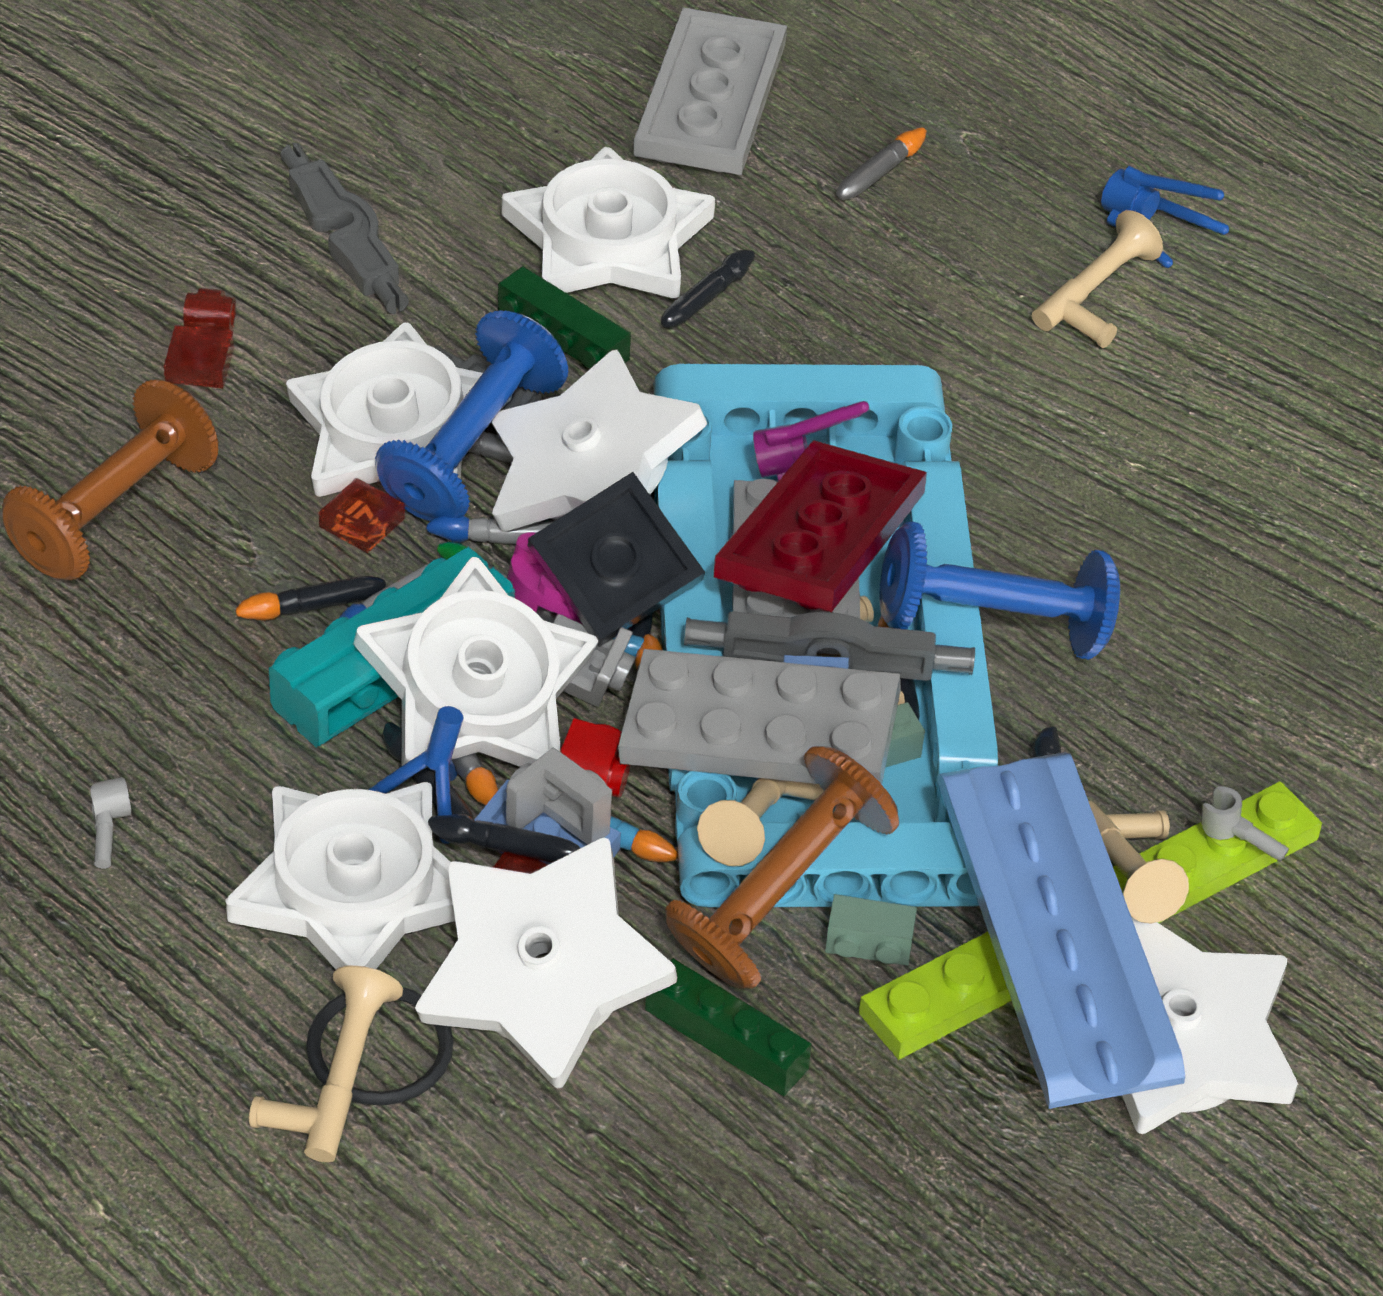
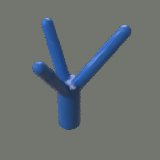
M451 706L440 708L435 719L427 750L368 790L387 794L425 767H429L435 770L438 816L452 815L450 781L455 780L457 777L452 755L464 719L462 712ZM440 838V841H441L442 843H444V844L450 843V842L445 841V840H443L442 838Z

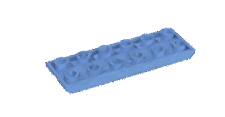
M1062 752L1022 759L1001 766H982L938 774L937 782L1048 1109L1184 1084L1186 1076L1181 1049L1071 754Z

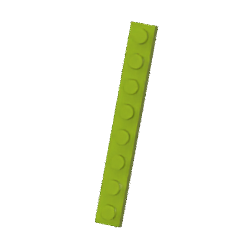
M1281 781L1242 801L1241 817L1253 823V826L1288 847L1289 850L1285 857L1317 841L1319 838L1322 822ZM1202 822L1139 853L1146 862L1166 859L1172 860L1183 867L1188 877L1189 891L1184 904L1174 915L1277 862L1270 855L1237 836L1223 840L1209 837L1203 829ZM1114 866L1113 869L1123 893L1128 879ZM989 932L861 997L859 1015L898 1060L1012 1001Z

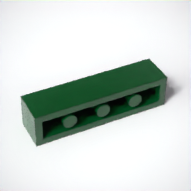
M524 266L498 283V311L516 312L538 322L554 336L563 352L580 361L587 368L591 369L612 350H617L620 353L624 363L630 360L631 333Z
M672 958L670 961L675 966L677 982L646 996L645 1011L784 1097L809 1070L812 1043Z

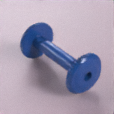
M494 311L485 314L476 325L477 328L475 330L477 332L475 335L477 337L475 339L478 341L477 345L480 346L479 350L484 352L482 355L487 357L486 361L491 362V365L486 368L427 444L426 448L423 446L419 447L417 443L414 445L411 441L407 443L405 440L401 442L398 439L397 442L392 440V442L384 443L377 451L375 467L382 486L408 512L427 521H432L440 516L462 518L470 506L468 504L470 496L466 494L468 491L464 488L465 485L461 483L462 480L458 478L459 474L454 473V468L462 461L518 386H523L525 390L529 389L531 392L535 390L537 393L542 392L543 394L545 392L554 393L567 380L568 364L560 344L547 329L533 319L510 311Z
M906 522L895 531L888 544L880 577L879 601L882 617L889 628L908 630V626L911 625L916 612H918L920 599L922 598V593L943 602L1051 618L1062 614L1069 616L1068 622L1070 623L1068 629H1070L1069 641H1071L1072 651H1074L1076 657L1082 659H1092L1101 652L1113 633L1119 609L1120 579L1114 561L1105 551L1094 550L1086 556L1085 560H1083V565H1080V571H1078L1073 588L1063 582L951 564H943L938 567L926 564L928 560L926 558L928 553L926 551V534H924L923 526L918 522Z

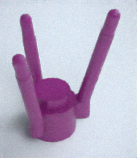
M861 401L791 425L786 424L755 430L753 432L754 448L761 477L777 476L779 481L808 447L805 435L860 417L869 410V404L866 401Z

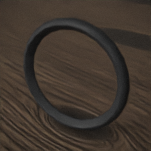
M403 987V995L397 1000L407 1002L416 1007L422 995L414 990ZM345 992L329 1001L318 1012L308 1031L306 1043L308 1061L317 1079L324 1085H326L330 1070L322 1057L320 1047L322 1034L328 1022L346 1007ZM434 1025L439 1038V1049L433 1065L424 1076L410 1085L389 1091H366L353 1087L351 1101L365 1105L381 1106L402 1103L420 1096L433 1087L445 1073L452 1058L454 1040L451 1027Z

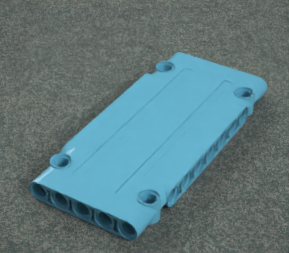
M676 364L662 369L656 375L653 383L654 395L699 404L707 421L705 428L668 457L665 473L654 489L655 503L705 571L704 579L660 607L663 651L713 656L724 655V648L684 645L686 620L688 617L690 619L727 623V615L729 612H732V583L714 578L713 576L715 555L733 535L734 480L754 481L757 479H771L778 482L777 476L761 477L755 454L753 432L786 424L791 425L861 401H866L869 404V410L866 413L841 424L805 435L807 445L809 446L815 440L927 472L925 493L896 530L909 521L918 522L923 526L924 534H926L925 539H927L926 551L928 553L926 558L928 560L926 564L938 567L943 564L974 568L961 467L959 461H951L950 440L953 424L950 417L945 414L941 377L935 370L920 365ZM892 536L859 577L860 596H866L873 607L874 618L870 622L873 626L878 625L882 615L879 601L880 577L885 553ZM922 593L918 612H916L911 625L908 626V630L935 633V645L975 647L973 675L932 670L930 680H914L919 703V721L925 730L922 755L920 758L886 767L882 782L883 787L891 795L897 806L899 826L893 833L886 835L885 833H878L876 830L873 831L864 823L862 824L859 820L853 818L774 907H832L834 894L914 907L979 906L937 782L938 774L982 766H998L997 740L979 607L943 602ZM668 769L670 791H675V836L678 842L679 877L682 896L689 903L696 906L720 907L815 800L782 795L760 818L765 833L762 852L754 861L743 866H727L715 861L703 849L697 830L700 815L709 805L720 800H735L741 803L752 790V786L758 778Z

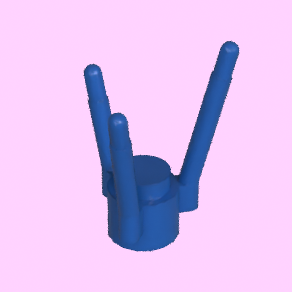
M1128 166L1126 170L1119 169L1115 171L1103 190L1101 206L1110 212L1107 217V223L1116 227L1118 214L1125 210L1136 211L1150 220L1158 209L1222 235H1226L1229 232L1228 225L1160 197L1159 191L1154 190L1156 188L1220 201L1224 198V192L1220 189L1146 174ZM1164 251L1156 259L1165 268H1170L1173 265V260Z

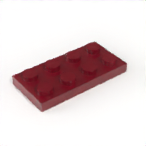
M813 440L715 555L713 577L737 584L740 588L747 591L765 592L795 601L804 608L822 609L832 612L923 496L927 472Z

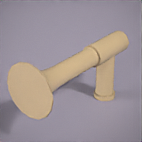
M1125 210L1118 214L1116 219L1118 236L1116 240L1074 279L1068 280L1032 312V319L1037 327L1043 331H1050L1060 321L1064 320L1096 341L1097 345L1101 348L1107 347L1114 339L1117 327L1112 323L1108 324L1080 304L1087 299L1090 292L1131 258L1139 257L1143 260L1153 261L1160 257L1163 251V241L1153 223L1136 211Z
M758 778L753 784L752 790L741 803L735 800H720L705 809L700 815L697 826L699 841L705 852L715 861L727 866H743L754 861L762 852L765 833L760 818L771 805L775 804L782 795L816 800L824 790L820 788L819 784Z
M1089 801L1109 858L1128 879L1123 896L1131 917L1139 922L1152 924L1164 921L1174 915L1184 904L1189 891L1188 877L1183 867L1172 860L1166 859L1146 862L1126 840L1131 838L1166 839L1170 829L1166 811L1157 810L1154 813L1106 815L1096 803Z
M349 965L339 967L333 972L334 982L345 992L346 1010L327 1082L322 1087L317 1108L265 1100L262 1096H255L249 1113V1124L252 1128H260L262 1126L309 1134L304 1150L305 1155L320 1162H333L335 1160L353 1097L351 1091L374 1015L384 1002L395 1001L403 995V987L399 981L377 969Z

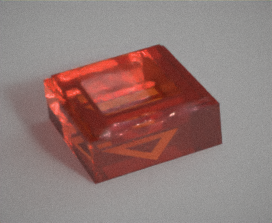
M355 478L319 511L320 528L366 553H369L405 519V503L358 478Z

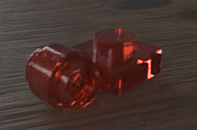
M199 288L197 293H187L183 311L184 326L175 325L164 363L166 382L224 389L234 351L235 297L225 296L224 290Z

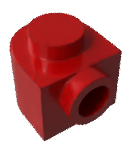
M573 718L560 752L584 770H591L598 774L606 785L612 789V796L621 798L630 771L629 764H620L618 745L622 731L607 724H594Z

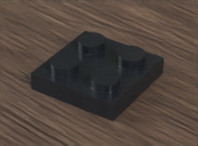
M634 472L626 475L528 538L527 546L587 631L597 637V645L599 647L616 637L621 627L628 629L701 582L705 575L704 569Z

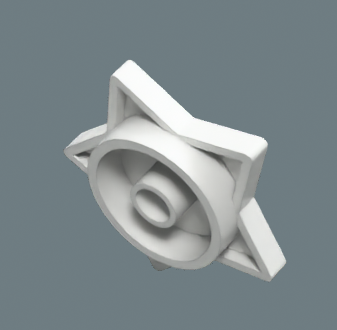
M604 147L591 160L574 164L559 172L547 186L503 194L501 214L543 249L542 278L566 293L614 283L670 298H678L681 285L678 249L713 219L715 198L711 195L672 188L669 182L656 171L644 165L623 160L614 150Z
M403 323L383 342L370 344L353 351L335 364L330 371L289 379L286 382L290 402L320 435L311 474L315 495L318 497L380 481L375 467V456L379 448L388 441L392 442V440H395L397 442L398 439L401 442L405 440L407 443L411 441L414 445L417 443L419 447L423 446L426 448L427 444L483 373L457 368L445 354L427 345L411 324ZM511 395V397L508 399V401L504 404V406H505L508 402H510V400L512 399V395ZM462 461L454 468V473L459 474L458 478L460 479Z
M612 350L560 396L499 411L491 421L513 459L492 514L503 532L550 518L556 521L631 472L635 473L647 492L651 494L665 473L668 457L707 425L700 405L639 392L620 353L617 350Z
M472 557L443 596L430 605L423 613L362 625L357 629L353 644L402 699V766L427 750L438 710L444 706H451L459 709L464 716L452 760L481 752L521 767L526 763L532 764L553 747L559 752L561 751L556 699L592 657L598 639L596 636L543 621L530 607L508 596L482 561L477 557Z
M423 782L387 794L372 790L347 789L329 792L320 796L276 786L272 791L274 851L226 899L228 922L307 937L336 970L339 967L349 965L377 969L404 934L455 921L448 875V865L451 862L433 846L432 830L428 825V820L432 816V785L428 782Z
M604 837L532 874L452 861L448 865V875L458 940L420 997L415 1009L421 1022L425 1024L497 1032L509 1039L554 1087L561 1088L571 1074L592 1032L614 1010L673 985L677 982V973L675 966L670 960L619 916L614 857L610 841ZM549 953V954L546 955L545 957L535 958L536 956H538V955H540V954Z
M1132 917L1181 1049L1186 1076L1184 1084L1122 1095L1136 1131L1141 1134L1147 1133L1181 1112H1197L1210 1109L1229 1099L1291 1104L1298 1085L1297 1079L1267 1023L1284 977L1287 958L1282 955L1202 952L1158 922L1152 924L1144 923Z

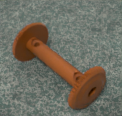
M155 379L142 383L136 389L132 398L134 400L132 403L134 405L133 410L136 412L134 415L138 418L136 421L140 424L139 428L142 430L55 501L54 498L50 499L48 494L44 495L42 490L39 492L36 488L33 490L31 486L22 487L20 485L5 495L2 504L4 526L11 542L25 560L34 568L50 577L61 580H76L87 571V568H89L88 564L90 563V556L88 555L90 552L87 549L88 545L85 543L86 539L82 537L83 533L79 531L165 458L166 461L170 460L172 464H176L178 468L181 466L183 470L187 469L189 472L193 471L194 473L196 471L199 473L201 471L204 472L215 463L219 449L214 424L203 406L189 392L163 380Z
M815 746L805 753L804 763L809 769L808 772L812 774L816 783L824 790L823 793L710 918L704 916L689 904L682 903L680 900L671 901L665 908L667 926L677 941L708 971L735 988H755L761 981L759 970L752 962L753 960L748 957V954L739 945L853 818L859 820L862 824L864 823L873 831L876 830L878 833L881 832L886 835L893 833L899 826L898 809L888 791L862 765L835 748Z

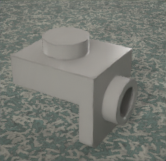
M558 614L554 621V624L590 634L584 625ZM621 627L615 640L611 639L600 647L596 645L592 657L563 691L596 707H599L608 687L620 692L636 658L625 652L633 632Z
M554 747L532 764L526 763L519 767L511 776L506 788L507 825L524 828L544 812L587 845L606 837L610 833L612 789L606 785L598 774L591 770H584Z

